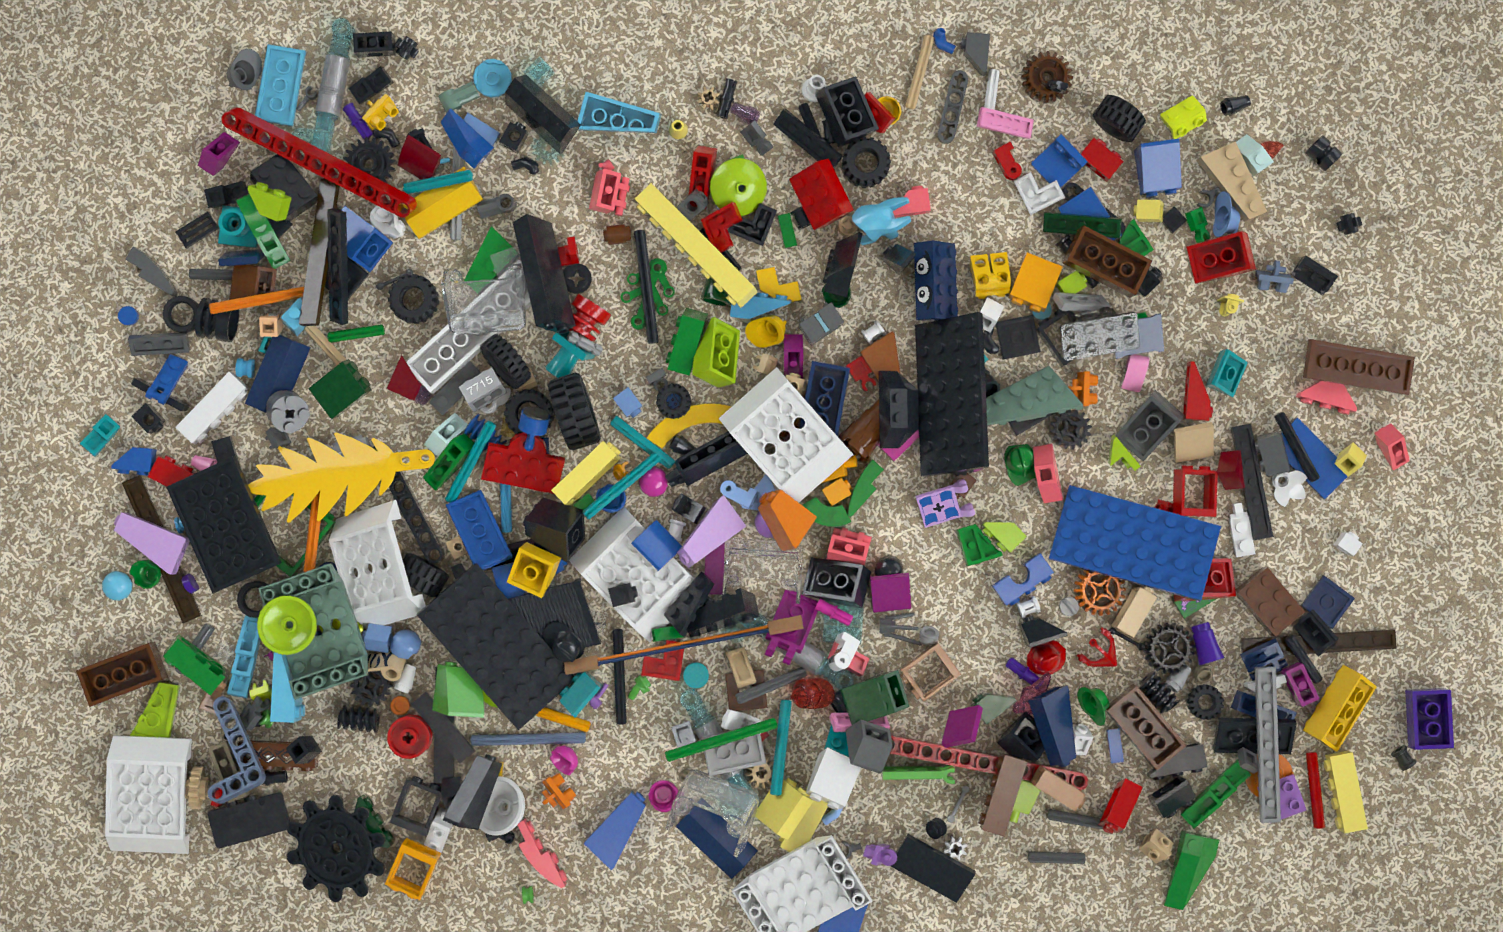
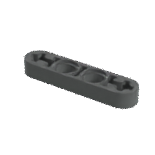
M962 70L955 71L950 79L937 134L938 140L943 144L951 143L956 134L968 84V75ZM958 75H962V79L965 82H961L959 89H951L952 86L956 88L957 80L954 77L957 78ZM957 93L960 96V101L958 103L951 102V94ZM953 112L956 115V119L949 122L946 120L945 114ZM943 123L948 126L954 125V129L952 127L949 129L951 137H948L947 140L941 135L946 130V126H943Z

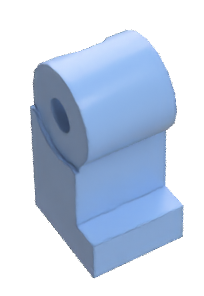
M730 480L724 481L720 487L721 493L726 498L749 509L752 508L759 494L757 490L751 487L747 492Z

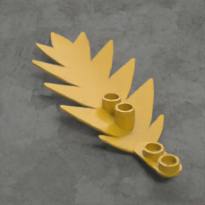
M336 432L334 436L343 456L309 437L307 442L316 462L293 450L279 446V452L291 469L275 465L257 464L256 468L264 477L251 482L248 486L252 494L266 495L261 511L277 506L294 493L287 523L295 519L320 491L317 521L320 522L336 504L347 486L344 514L346 517L364 502L380 481L379 496H382L391 485L395 472L430 468L434 464L435 456L427 449L393 453L386 444L372 438L371 441L376 448L375 450L352 437ZM424 455L428 456L429 460L423 461L421 457ZM403 458H408V459H409V463H407V464L403 463V462H402V459H403Z

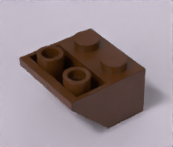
M234 265L229 300L274 292L277 269L253 265ZM273 303L259 306L272 307Z

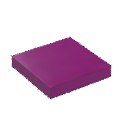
M909 573L870 577L873 613L911 609Z
M980 705L949 711L941 745L947 748L975 742L983 708Z

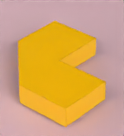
M775 267L756 271L759 288L762 292L768 293L772 298H776V295H785L792 302L802 301L798 281L779 285Z

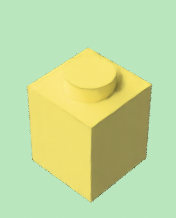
M1137 200V205H1134V216H1136L1139 222H1163L1164 203L1161 200Z
M1353 442L1339 453L1334 464L1349 477L1363 466L1367 455Z

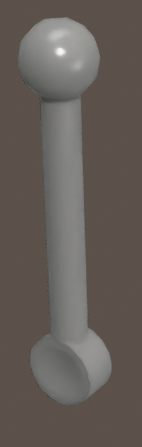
M968 786L962 787L963 792L951 815L947 817L948 822L953 823L955 821L954 816L965 794L970 790Z

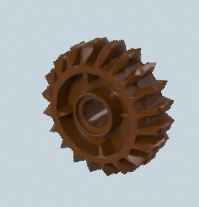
M1050 51L1046 52L1045 57L1042 52H1039L1038 58L1033 55L1031 57L1032 61L1027 60L1026 62L1028 67H1023L1022 69L1026 73L1021 75V79L1026 80L1022 83V86H1029L1025 92H1033L1030 96L1031 99L1037 95V102H1040L1042 97L1046 104L1049 98L1052 103L1056 101V97L1060 100L1063 98V94L1045 88L1048 81L1043 79L1042 75L1044 73L1050 74L1052 80L1068 83L1067 88L1072 86L1069 81L1073 80V76L1068 75L1072 72V68L1066 69L1069 62L1063 63V56L1057 59V52H1054L1052 57L1050 56Z

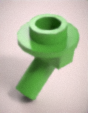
M639 675L634 679L636 684L628 695L629 699L634 700L640 690L643 694L650 691L648 687L651 684L646 676L642 678Z

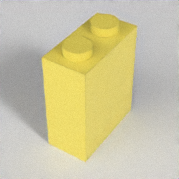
M789 777L786 780L783 779L782 794L774 796L769 791L754 813V816L768 828L787 840L814 802L808 797L809 794L806 793V790L802 787L798 789L796 787L797 783Z

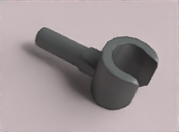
M311 86L305 89L306 96L296 108L299 112L307 102L317 97V91L313 95L308 94L312 90Z

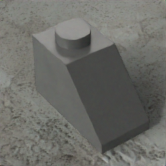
M967 32L965 38H962L961 49H964V56L981 76H985L987 73L990 34Z

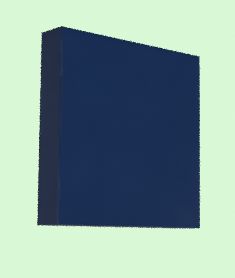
M262 249L225 252L218 259L220 267L257 264L265 255Z
M1322 575L1300 606L1308 612L1314 609L1328 627L1333 629L1355 598L1329 578Z

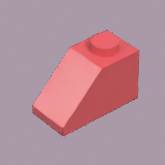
M923 186L911 187V190H908L904 196L909 198L910 203L893 211L895 218L930 213L928 188H923Z
M1391 423L1374 433L1377 445L1393 471L1410 461L1405 438Z

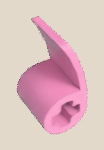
M1139 354L1128 356L1127 371L1121 386L1122 389L1134 392L1141 391L1149 365V357Z

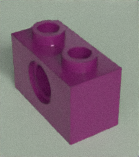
M1296 662L1280 671L1286 677V685L1297 706L1303 707L1320 699L1303 663Z

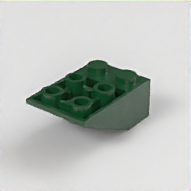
M898 670L885 672L840 689L851 725L859 720L868 722L910 707Z

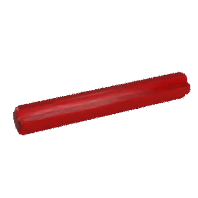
M1316 752L1306 753L1313 827L1322 829L1325 828L1318 755Z

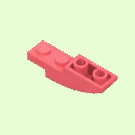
M526 818L522 819L518 827L524 840L518 845L523 854L544 878L560 888L565 887L568 878L564 870H560L557 865L559 863L555 852L551 853L550 849L542 852L544 847L539 838L536 839L533 834L535 829L532 822H527Z

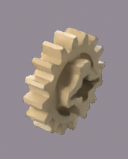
M194 766L191 776H188V779H186L185 798L188 799L190 809H201L203 800H206V796H208L209 778L205 777L204 767Z

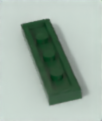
M1045 212L1043 232L1076 235L1079 228L1086 226L1108 238L1120 239L1122 218Z

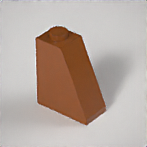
M893 331L859 353L866 361L878 383V371H898L900 373L896 339Z

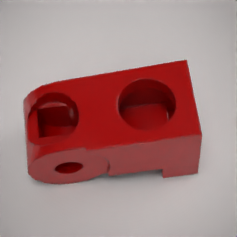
M1011 141L993 150L992 154L1005 178L1016 180L1021 175L1022 168L1020 164L1015 162L1010 152L1014 149Z

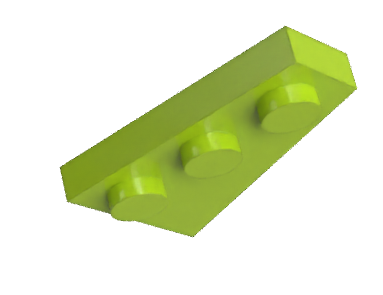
M166 682L158 683L130 736L170 738L180 685Z

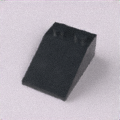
M811 557L802 594L844 606L863 608L871 571L860 564Z

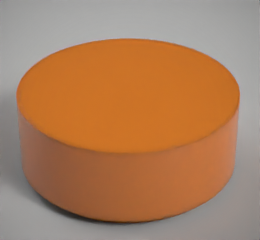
M405 696L395 697L390 704L391 711L396 715L406 714L410 709V701Z

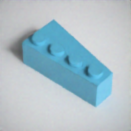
M585 92L578 117V122L581 124L578 130L657 133L662 115L658 112Z

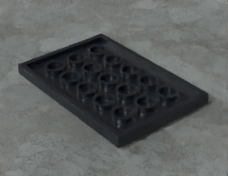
M232 456L166 487L212 594L282 564L236 456Z

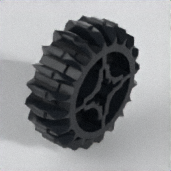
M1165 622L1164 629L1160 624H1157L1158 631L1151 628L1150 631L1153 636L1149 634L1145 636L1150 641H1143V644L1147 645L1148 649L1144 648L1142 652L1149 653L1144 659H1152L1148 665L1150 667L1155 665L1154 670L1158 672L1161 669L1162 674H1166L1168 669L1169 674L1173 675L1174 668L1177 672H1181V665L1183 668H1187L1185 661L1192 663L1188 656L1195 655L1194 652L1190 651V648H1195V645L1189 644V642L1194 640L1193 637L1186 638L1189 635V631L1186 630L1182 633L1184 627L1180 625L1176 629V623H1172L1169 626V623ZM1165 633H1174L1166 642L1158 639ZM1179 637L1183 642V653L1177 648ZM1170 643H1171V648H1172L1173 651H1175V652H1169V651H1168V654H1167V653H1166V652H1167V649H1166L1165 646H1163L1162 644H1164V645H1169V646H1170ZM1155 644L1161 649L1159 660L1154 652ZM1172 655L1180 658L1175 663L1164 664L1165 660H1168Z

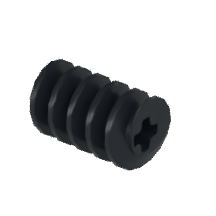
M1152 671L1140 681L1139 689H1146L1144 695H1151L1149 701L1155 700L1154 707L1161 706L1159 713L1162 714L1175 707L1180 700H1175L1176 695L1170 694V688L1164 689L1166 683H1159L1161 680L1160 676L1154 677L1156 672Z
M343 705L338 715L337 728L340 729L343 726V729L347 730L350 726L351 730L355 731L358 726V730L361 732L366 728L367 732H371L373 729L377 733L380 715L377 713V708H374L373 712L370 713L369 707L366 708L365 712H362L361 707H359L357 712H355L354 706H351L350 710L347 711L346 705Z

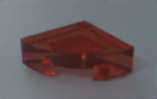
M1267 141L1260 144L1272 159L1284 146L1277 141Z

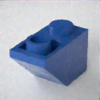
M132 447L111 465V469H118L117 473L129 474L131 470L137 471L136 475L148 476L156 461L157 449Z

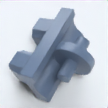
M1275 260L1273 265H1267L1266 270L1268 271L1256 270L1255 276L1258 279L1257 288L1259 290H1269L1271 281L1276 282L1275 291L1286 293L1289 284H1293L1294 278H1291L1290 274H1284L1286 267H1281L1280 261Z

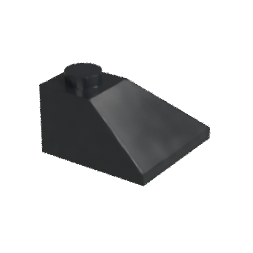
M1033 615L1023 618V622L1019 623L1025 645L1028 647H1034L1068 636L1066 631L1040 618H1034Z
M1027 711L1020 715L997 742L1009 755L1031 761H1037L1045 750L1035 719Z

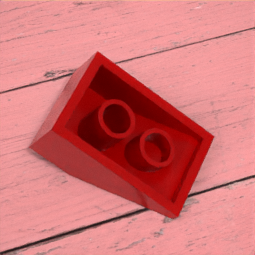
M1240 231L1186 247L1195 284L1256 270L1247 232Z
M1212 559L1202 600L1236 597L1232 559ZM1173 594L1174 601H1197Z

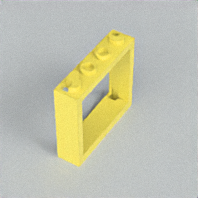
M602 441L551 491L565 505L572 506L621 459L619 456L621 452L611 442L606 443Z

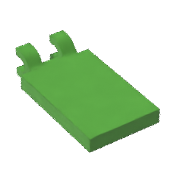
M951 765L941 767L884 766L881 772L883 780L943 778L948 784H955L953 777L947 776L948 773L955 772V768Z

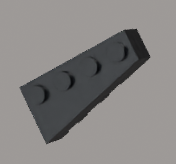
M739 588L735 590L736 594L730 595L727 593L722 595V600L707 601L704 607L702 605L699 606L695 612L697 617L694 622L690 621L686 629L688 631L686 637L690 638V640L698 639L702 634H714L719 632L718 629L721 628L730 629L736 627V624L741 622H753L754 618L760 617L755 594Z

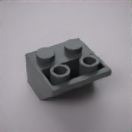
M859 720L846 729L850 764L880 774L893 747L890 729Z

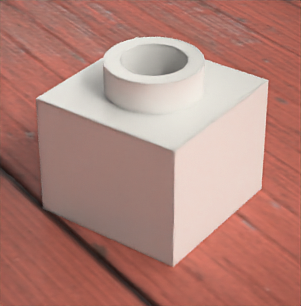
M1342 532L1333 545L1348 556H1354L1363 543L1358 541L1359 537L1354 533Z

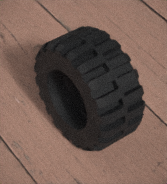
M575 372L551 380L548 383L549 395L567 447L570 450H577L598 443L601 440L600 430L580 373Z

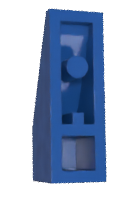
M452 109L441 120L440 123L459 156L473 169L481 164L494 147Z

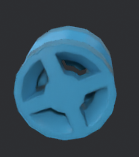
M238 358L235 368L236 377L247 376L248 378H253L255 375V360L249 359L246 361Z

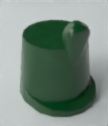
M711 278L706 280L700 299L714 305L731 306V303L726 299L728 295L724 291L720 293L713 284L715 282Z

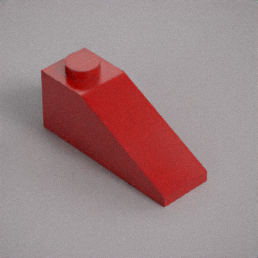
M699 145L693 151L689 194L697 188L698 191L706 195L707 201L710 195V181L715 171L717 148ZM690 201L693 207H698L696 202Z
M1190 361L1187 363L1183 407L1184 417L1182 420L1206 422L1209 421V418H1212L1213 407L1210 406L1211 401L1194 361Z

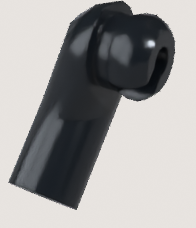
M528 157L511 161L513 170L526 168L532 175L539 172L538 163Z

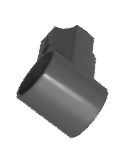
M502 194L499 197L477 203L481 219L513 212L517 206L516 200L509 194ZM509 198L511 205L508 208H503V201Z

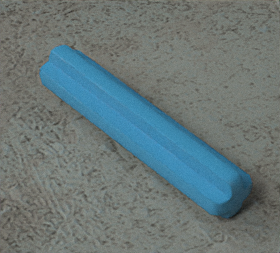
M500 483L502 532L510 533L512 532L511 485Z

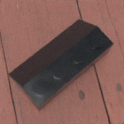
M527 75L515 77L505 92V104L553 149L562 154L581 124Z

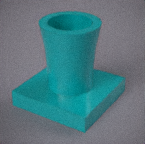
M222 205V213L218 219L220 228L218 244L258 248V242L240 208Z
M569 331L565 334L555 332L552 337L562 347L545 368L557 378L571 374L579 359L585 361L595 358L592 352H588L568 341Z

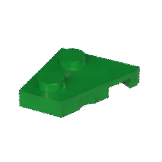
M1134 219L1131 220L1118 243L1145 256L1154 249Z
M976 524L956 529L966 566L1003 556L1002 552L995 548L991 543L992 541L982 533Z

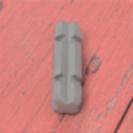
M570 331L567 336L569 342L588 352H592L595 356H599L603 350L601 345L594 344L593 341L578 335L574 331Z

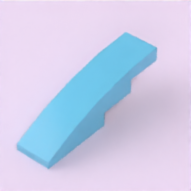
M244 617L235 650L236 656L231 670L232 677L227 691L228 695L242 698L248 697L261 641L257 630L258 618Z

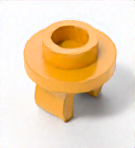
M628 461L621 465H614L613 475L617 480H621L629 473L625 470V466L629 464Z

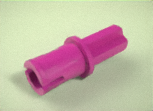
M821 598L815 607V610L830 617L829 619L833 618L846 626H849L853 620L852 615L839 609L837 605L835 607Z

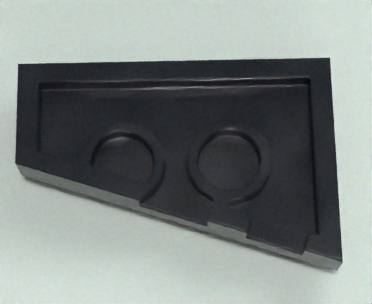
M702 571L664 614L667 620L684 638L688 633L686 629L690 621L694 622L697 617L695 612L699 606L704 604L714 586L712 580Z

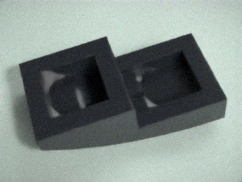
M380 66L367 77H362L348 89L357 102L362 104L394 82L384 67Z
M245 181L205 189L208 208L222 207V205L227 206L237 203L236 197L246 188Z

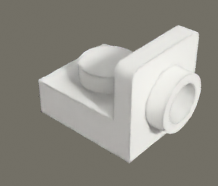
M1073 724L1076 755L1086 756L1094 737L1086 725Z

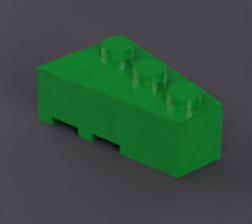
M491 226L464 281L478 295H481L520 257V254Z
M686 307L682 316L678 315L675 326L679 327L678 332L673 334L670 344L673 345V350L668 352L666 363H669L668 370L690 376L694 356L703 334L708 313Z
M179 634L164 651L163 657L167 664L172 667L175 666L184 676L191 679L210 696L225 678L226 668Z

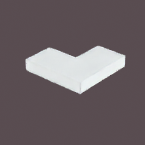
M1031 172L1014 180L1030 215L1065 198L1057 180L1040 189Z

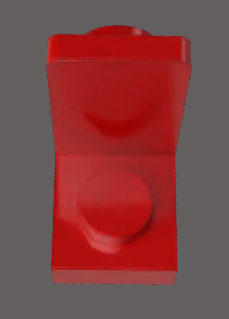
M575 236L567 237L568 245L557 247L562 266L579 263Z

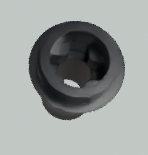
M1248 95L1228 97L1221 101L1220 108L1225 116H1232L1250 106L1251 100Z
M677 434L669 445L672 452L681 455L696 449L686 438Z

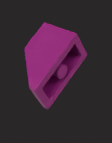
M223 132L202 149L197 166L212 176L216 175L224 168L240 142L226 132Z
M784 334V376L795 373L801 375V379H803V334Z

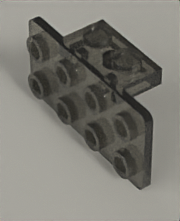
M1102 307L1097 311L1084 310L1079 314H1075V322L1064 323L1060 326L1062 353L1066 361L1133 350L1140 347L1138 316L1136 312L1117 314L1110 307Z

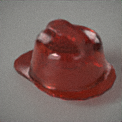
M823 678L801 679L794 683L790 700H793L795 705L802 709H819L827 707L832 703L835 691L830 682Z

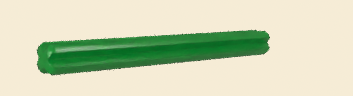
M771 718L666 751V760L671 762L776 729L778 727L775 718Z

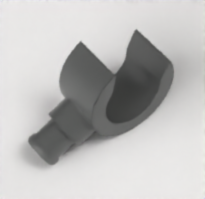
M1216 187L1210 191H1200V194H1206L1209 197L1208 204L1198 203L1197 206L1202 208L1209 207L1213 203L1214 197L1221 192L1220 188Z
M841 841L842 844L849 848V852L845 855L846 859L851 856L852 852L862 849L861 843L849 844L846 841Z

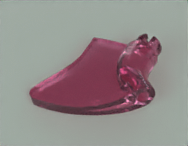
M1046 672L1035 683L1022 689L1020 700L1013 704L1014 708L1012 709L1014 713L1027 712L1028 714H1033L1028 700L1047 691L1051 680L1050 673Z

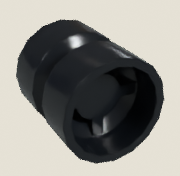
M1324 135L1316 140L1305 153L1312 160H1317V165L1323 171H1326L1343 153L1336 146L1331 147V142Z

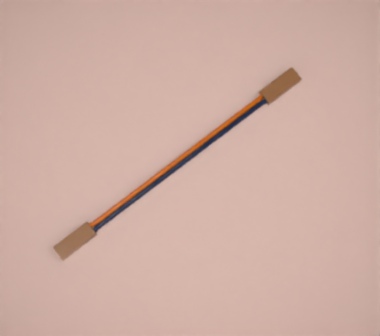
M802 616L768 621V624L765 626L600 658L594 655L579 658L573 662H564L565 673L569 675L599 669V666L603 664L761 633L774 635L804 629Z

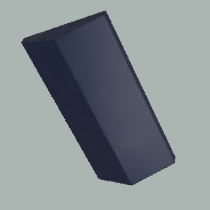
M280 334L278 337H272L245 404L266 413V404L272 394L281 390L293 391L311 347Z
M702 798L675 826L731 879L758 852L754 846Z

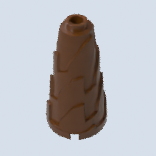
M879 399L838 436L853 455L860 456L858 461L862 463H867L880 442Z

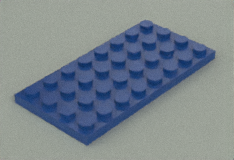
M1069 485L1049 560L1201 601L1221 526Z

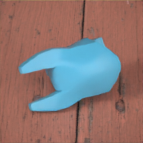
M891 198L879 204L859 207L852 215V221L860 230L866 233V235L862 236L860 244L863 246L874 243L881 236H885L890 240L898 237V230L911 222V217L905 216L895 219L893 211L910 203L909 198Z

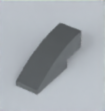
M132 247L125 260L142 269L138 276L176 297L178 293L164 270L147 254L136 247Z

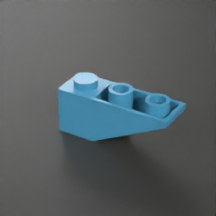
M758 292L757 296L754 295L742 308L737 304L735 306L731 304L730 317L751 319L788 305L792 300H788L785 295H776V298L768 297V293Z

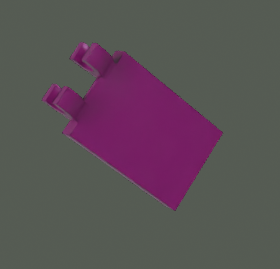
M786 588L773 620L801 615L804 629L774 635L767 633L765 639L770 642L764 655L772 657L776 647L787 651L782 662L790 665L795 652L801 654L818 613V610H815L818 601Z

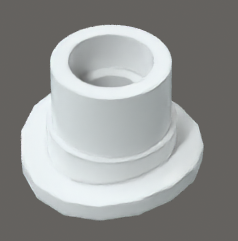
M814 75L807 79L802 87L804 98L811 102H818L815 95L823 87L827 86L825 79L820 75Z

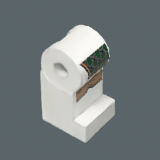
M846 632L838 634L835 642L839 645L835 654L828 661L829 667L833 671L847 668L860 644L858 639Z

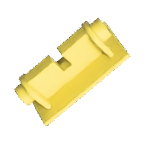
M1228 294L1217 299V302H1221L1219 313L1224 317L1235 313L1238 305L1243 303L1244 300L1239 299V296L1235 294Z

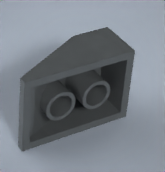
M1154 390L1117 432L1116 437L1140 460L1144 461L1180 423L1184 414Z

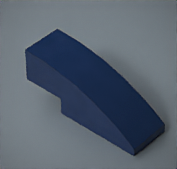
M1237 690L1230 708L1256 717V697ZM1277 705V719H1295L1297 712Z

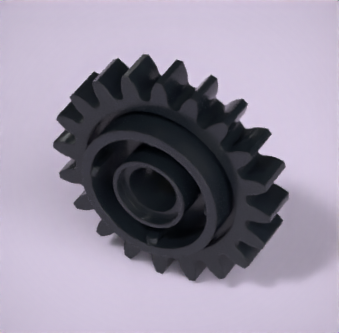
M365 137L364 143L358 139V146L351 143L353 150H346L349 157H343L348 164L387 184L386 178L393 179L390 172H395L396 169L391 167V165L396 164V161L391 159L394 157V153L389 152V146L383 148L384 142L381 140L377 144L376 138H373L370 143L367 137ZM368 160H373V167L365 168V163Z

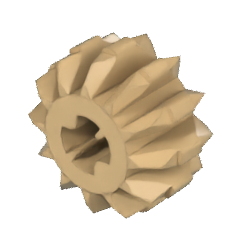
M768 756L765 757L766 764L749 767L747 769L752 771L745 773L746 776H752L748 780L749 783L756 780L754 785L756 788L759 786V782L762 783L763 789L766 788V781L771 786L770 778H772L773 771L771 767L774 760L768 764ZM760 767H763V770H767L763 777H760V774H756Z

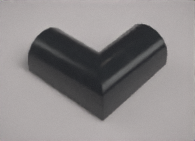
M759 203L753 221L742 217V221L729 227L728 233L763 246L777 210Z

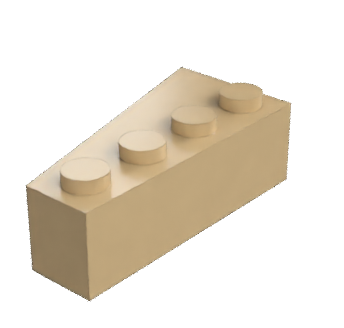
M1236 141L1203 155L1196 160L1205 170L1208 177L1220 188L1221 192L1226 191L1229 193L1232 206L1240 213V217L1244 222L1267 212Z

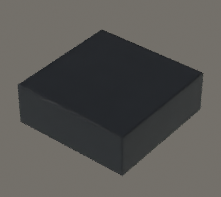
M1174 206L1163 216L1162 223L1173 234L1187 219Z

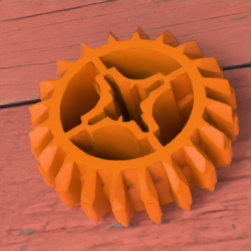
M1083 569L1085 576L1081 574L1077 576L1082 581L1074 582L1075 585H1080L1079 589L1073 590L1076 593L1080 592V595L1075 597L1076 600L1082 599L1078 605L1082 607L1086 604L1084 611L1088 612L1091 609V615H1095L1097 610L1099 616H1103V610H1105L1107 615H1110L1109 608L1117 611L1115 603L1121 606L1122 602L1118 599H1125L1126 597L1120 594L1121 591H1126V588L1120 587V585L1125 583V580L1118 581V578L1106 575L1099 583H1095L1090 578L1100 573L1089 572ZM1110 580L1113 581L1115 586L1114 596L1108 590ZM1086 584L1092 590L1090 600L1087 599L1085 594ZM1103 585L1104 593L1106 594L1099 593L1097 595L1096 587L1094 586L1101 587ZM1101 597L1110 600L1109 603L1103 606L1094 605Z

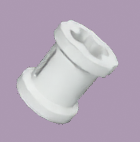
M877 320L867 330L861 331L870 345L881 335H886L885 330Z
M670 519L669 533L677 541L682 542L681 534L686 523Z
M1035 596L1031 597L1028 601L1016 603L1022 619L1028 614L1041 612Z

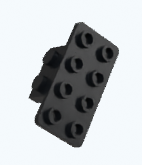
M277 792L259 798L253 795L244 798V802L238 803L235 800L225 803L226 807L209 811L207 815L215 846L220 849L287 830L290 819L283 793Z

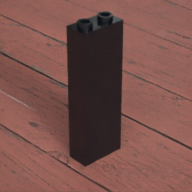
M525 214L513 221V227L536 327L557 332L558 334H565L576 325L551 222Z

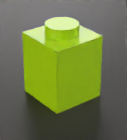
M1075 271L1057 282L1056 286L1060 293L1076 294L1087 287V279L1084 274Z

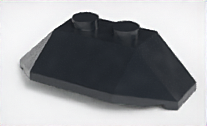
M878 371L880 448L898 449L919 429L918 389L898 371Z

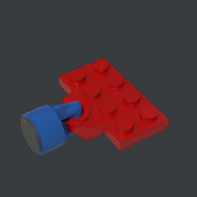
M537 407L522 409L518 428L523 433L518 435L516 433L511 438L508 446L489 442L481 480L554 494L551 490L560 482L565 457L546 454L545 441L539 437L547 433L550 415L547 411Z

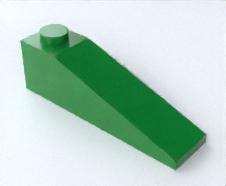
M1181 831L1164 906L1184 910L1215 860L1219 839Z

